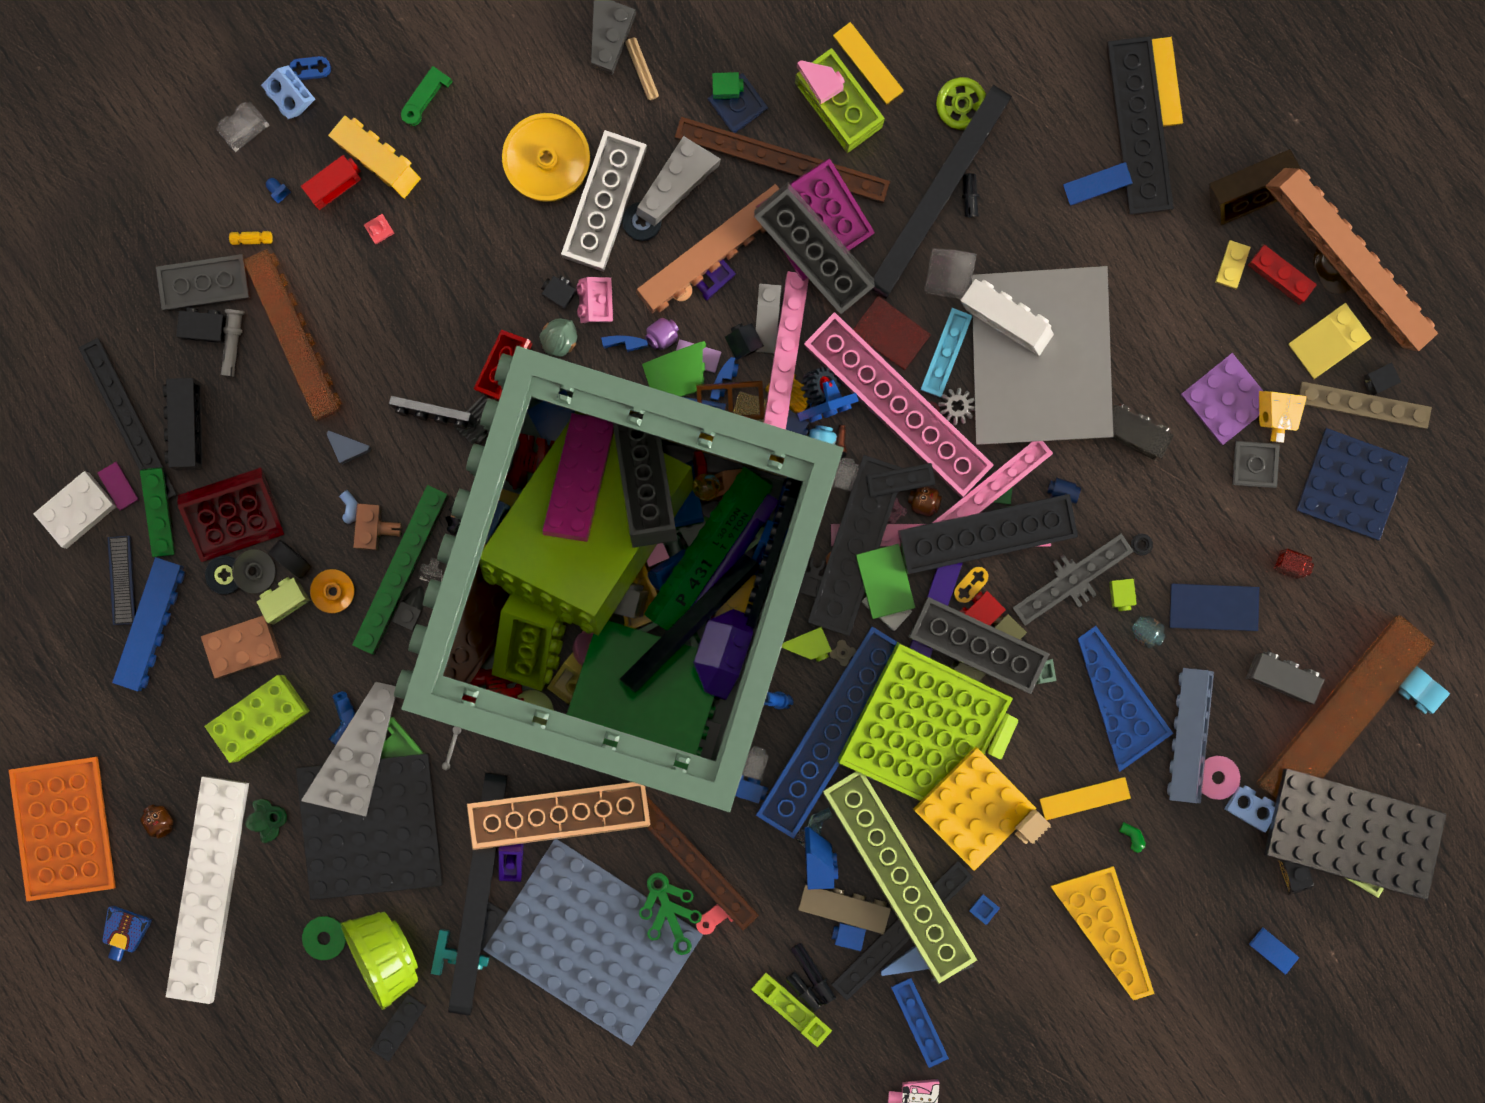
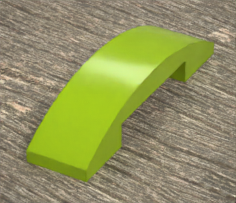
M766 972L751 988L753 992L773 1007L816 1047L831 1033L832 1030Z

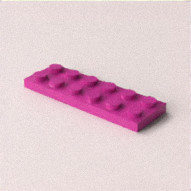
M571 414L545 518L543 535L588 542L613 439V422L593 416Z

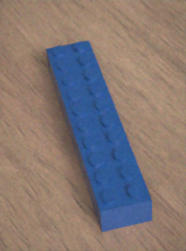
M874 627L869 629L756 813L757 817L794 839L840 763L837 760L897 641Z

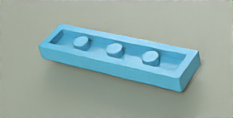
M954 308L951 309L920 389L921 391L941 398L972 315Z

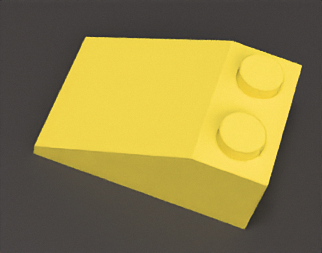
M1344 303L1288 345L1312 378L1315 379L1362 346L1371 337L1348 305Z

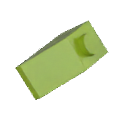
M822 627L782 644L783 649L810 660L816 659L817 662L828 658V653L832 651Z

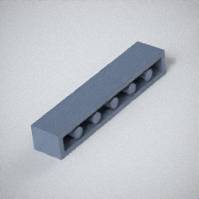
M1183 668V673L1179 675L1181 693L1178 694L1176 700L1179 713L1174 721V729L1177 730L1176 738L1172 741L1174 760L1170 762L1172 781L1169 782L1167 794L1172 801L1201 803L1214 678L1213 671Z

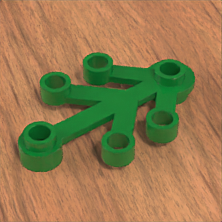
M654 873L647 880V888L650 893L644 907L639 911V916L644 920L650 919L653 916L652 907L657 897H659L661 907L652 928L647 932L648 938L658 940L661 937V928L667 917L675 937L674 951L679 955H686L691 951L692 943L688 938L684 937L675 913L689 919L694 924L702 920V914L698 910L692 911L670 902L667 893L680 897L684 903H690L694 899V894L691 890H682L669 884V880L664 874ZM656 880L662 881L661 888L655 887L654 883ZM685 892L691 894V898L687 901L683 898ZM644 909H648L650 911V915L648 917H644L642 915V911ZM693 913L699 914L697 921L692 920L691 915ZM653 929L658 931L656 938H652L650 935ZM681 942H685L687 944L686 950H681L679 948V944Z

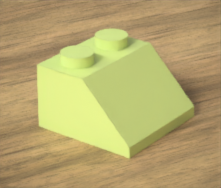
M287 577L278 583L279 587L274 591L269 589L260 595L261 599L257 601V604L268 624H276L311 601L297 578L290 579Z

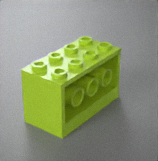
M831 48L812 63L832 67L834 72L839 71L845 81L843 83V91L820 104L800 71L796 74L795 84L848 154L883 127L885 118Z
M515 593L513 595L510 594L501 610L492 675L542 691L545 684H549L552 679V670H557L560 663L558 654L563 646V641H560V638L563 637L566 626L563 625L565 621L554 613L549 614L545 612L541 606L535 603L529 604L525 602L521 596Z
M277 675L204 727L229 763H233L246 757L306 715L310 710L285 675Z

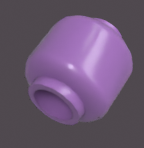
M660 318L647 327L645 338L653 349L665 350L678 340L677 331L679 329L673 320L668 321L665 318Z

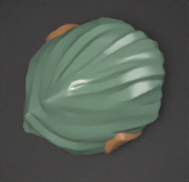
M561 318L547 323L539 336L544 352L551 356L560 357L572 351L576 346L578 337L573 321Z

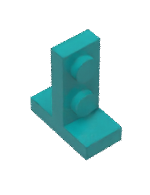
M439 930L431 974L441 975L444 958L448 959L447 963H456L457 950L447 948L450 930ZM480 954L478 969L488 966L490 956Z

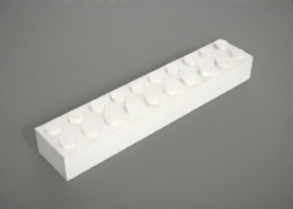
M208 776L201 777L166 997L206 1004L214 1002L249 783Z

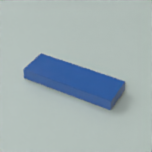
M1124 162L1063 184L1069 204L1074 205L1133 184L1127 164Z

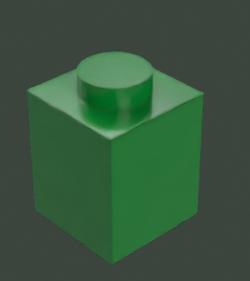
M739 72L712 73L713 99L739 98V92H744L743 79H739Z

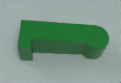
M432 66L402 109V120L409 126L418 125L422 120L423 111L440 87L444 85L448 88L453 82L452 79Z

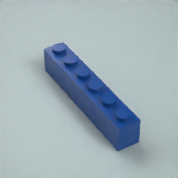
M155 557L112 683L135 691H142V688L147 687L150 678L147 675L149 668H153L157 655H154L156 647H160L164 638V634H161L163 627L168 625L171 613H168L170 606L175 604L178 597V592H176L178 583L181 584L185 576L184 566Z

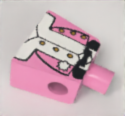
M939 1080L902 1082V1092L889 1091L888 1103H938Z

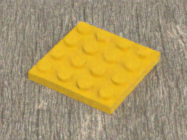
M976 746L913 808L974 871L1016 830L1015 827L1033 809H1037Z

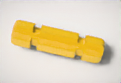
M262 231V233L241 232V234L231 232L229 234V242L232 245H239L240 243L260 244V242L271 244L273 241V235L270 231Z

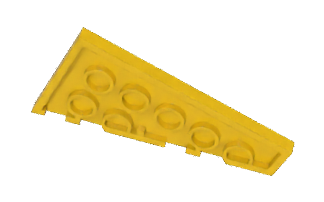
M1114 866L1051 885L1052 890L1131 999L1136 1000L1154 994Z

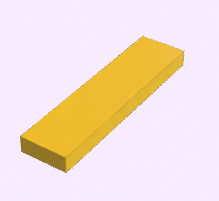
M851 22L833 35L837 43L886 105L904 92Z
M1172 37L1152 39L1163 127L1183 124Z
M1122 777L1044 797L1039 800L1044 818L1049 820L1131 799L1126 778Z

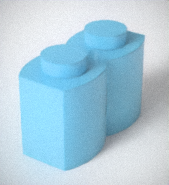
M1413 665L1396 685L1400 689L1398 693L1407 700L1412 698L1417 703L1415 707L1424 714L1427 712L1433 714L1450 694L1416 665Z

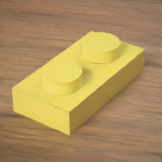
M1229 240L1215 283L1237 289L1251 247Z

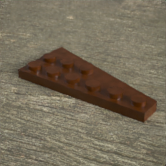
M478 564L443 674L445 677L470 684L496 647L501 610L510 596L501 586L489 584L484 580L480 564Z

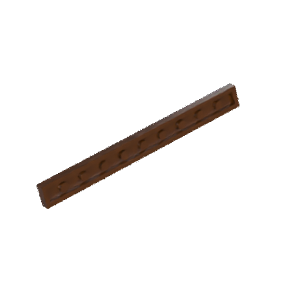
M684 117L680 118L675 134V139L681 140L684 136L703 148L797 177H801L824 161ZM834 164L852 194L884 203L890 184L889 180Z

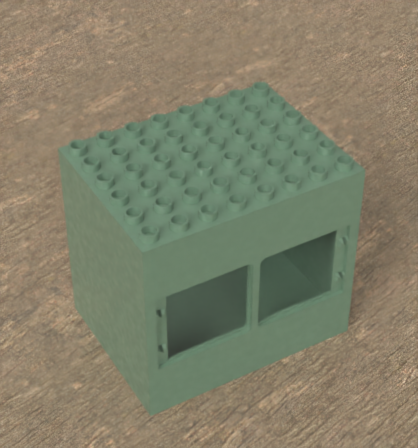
M516 346L513 356L502 353L494 378L502 389L500 400L496 401L488 398L485 404L480 425L484 426V429L489 433L485 446L474 443L470 451L466 470L473 474V477H475L471 491L460 488L456 495L451 515L460 519L461 523L456 536L445 534L441 542L437 561L445 563L447 567L442 582L431 579L428 584L423 606L432 608L433 611L428 626L416 624L408 651L419 655L414 670L402 669L395 687L394 697L404 699L401 710L730 812L844 448ZM566 390L569 397L559 393ZM543 401L802 481L789 521V529L780 549L739 677L727 699L723 700L720 698L714 718L707 719L708 721L721 724L711 760L487 690L486 685L477 687L443 676L501 491L505 489L517 494H521L523 491L521 488L513 489V486L505 480L507 473L513 467L514 455L520 446V441L518 440L520 433L534 436L533 452L538 451L536 439L537 437L541 438L527 410ZM630 411L643 414L642 420L629 416ZM700 433L713 436V441L699 438ZM661 439L662 444L682 446V445H679V444H676V443L669 442V441H666V440ZM770 455L784 458L783 464L769 460ZM527 472V483L533 476L531 472ZM762 478L772 483L773 487L770 495L779 500L784 480ZM776 507L770 514V521H773ZM706 623L697 631L700 639L702 638ZM690 640L685 643V645L692 646ZM495 648L482 665V669L488 670L493 668ZM517 683L507 684V688H514ZM522 685V692L526 690H535L533 688ZM465 695L475 697L476 702L472 703L463 700L462 697ZM534 716L546 719V725L533 722ZM604 738L618 742L617 747L603 744ZM675 760L689 764L687 770L673 766Z

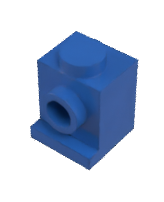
M742 775L735 796L759 804L760 799H765L768 787L760 785V780L748 777L747 781L743 780L744 775Z

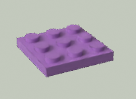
M1231 353L1180 395L1222 446L1259 416V391L1263 390L1235 355Z

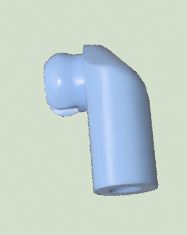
M346 490L339 496L346 505L345 514H343L342 519L345 523L351 524L356 521L357 504L359 503Z

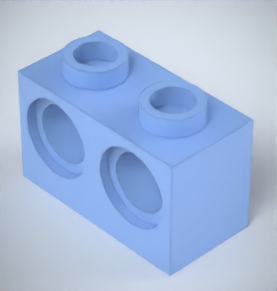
M289 66L277 68L261 85L266 91L267 96L276 103L280 112L288 119L300 116L315 100Z
M1246 785L1244 788L1238 787L1224 810L1266 833L1272 822L1275 802L1266 797H1263V799L1255 796L1256 791ZM1241 796H1246L1248 799V805L1245 808H1240L1238 805V799ZM1261 807L1267 810V816L1264 819H1259L1257 816V810Z

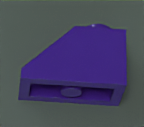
M524 843L499 847V881L521 882Z

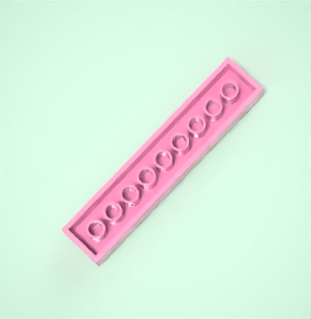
M835 312L804 343L803 347L825 368L828 367L829 371L832 370L834 372L833 376H837L838 380L852 394L856 393L858 400L925 464L932 463L933 472L961 498L993 467V464Z

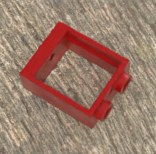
M342 155L301 185V187L313 204L320 210L359 182L361 178L358 174L361 171L352 158L347 160Z

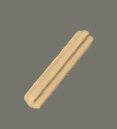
M635 37L630 38L625 43L647 99H656L659 95L638 41Z

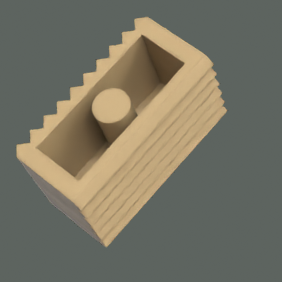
M1033 809L1015 827L1017 830L1015 835L1025 844L1028 842L1035 843V840H1038V837H1041V834H1044L1047 828H1051V824L1037 810Z

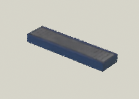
M131 536L107 537L113 625L133 624L136 610Z

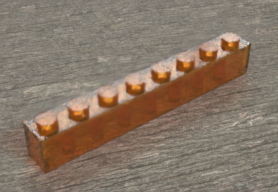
M266 249L244 259L243 262L314 420L318 422L340 412L339 405L342 404L338 393H333L330 385L333 384L329 373H324L321 365H324V361L320 353H315L312 347L315 345V341L311 333H306L303 327L306 325V321L302 313H297L294 307L297 305V301L293 293L289 294L285 287L289 284L284 273L280 274L276 267L280 264L275 253L271 254Z

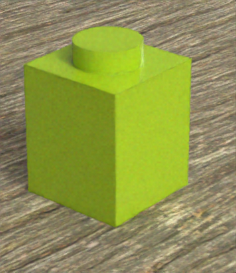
M1134 579L1109 582L1112 608L1118 607V612L1131 610V606L1137 605Z

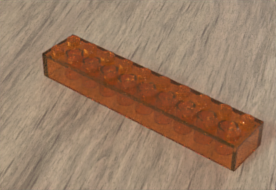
M1401 615L1395 616L1257 781L1256 785L1276 801L1283 769L1287 768L1323 779L1435 643Z

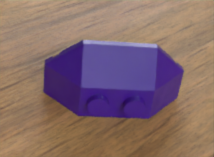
M735 609L707 621L693 661L704 692L723 700L727 699L739 677L753 635V628L746 625L748 617L744 616L745 613Z

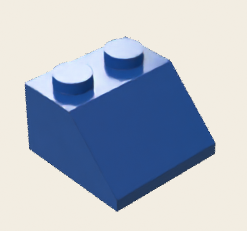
M805 827L808 890L833 889L834 879H838L837 853H832L831 843L810 827Z

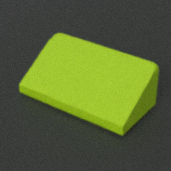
M1005 713L986 751L987 754L1002 759L1018 724L1017 718Z

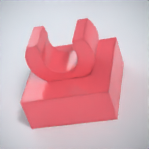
M383 214L364 224L375 244L394 234Z

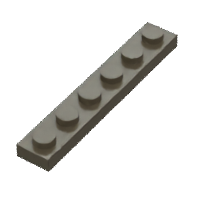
M1301 382L1299 390L1300 396H1306V406L1428 429L1432 409L1429 406L1308 382Z

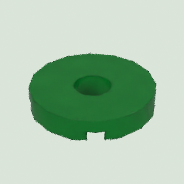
M321 916L311 920L304 928L302 934V943L306 952L318 960H331L338 956L345 948L346 939L341 924L333 917ZM321 932H327L330 935V942L328 944L320 943L318 937Z

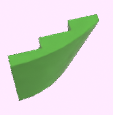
M705 341L643 363L642 366L649 387L680 397L697 392L696 385L704 384L703 373L705 363L703 362V349L706 348Z

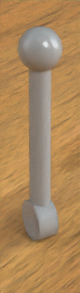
M453 727L454 734L446 760L442 764L443 770L450 769L449 762L457 736L462 731L459 727Z

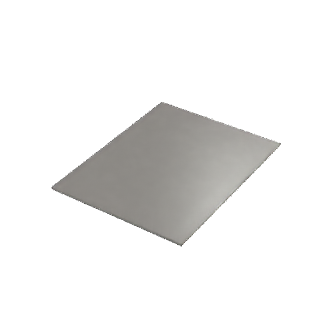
M1108 266L972 275V283L975 279L980 282L986 280L994 286L993 289L996 292L1000 293L1003 291L1011 296V300L1018 305L1020 302L1030 308L1029 312L1037 316V314L1045 317L1049 320L1048 323L1051 325V330L1054 334L1041 355L1037 356L973 315L976 445L1113 437Z

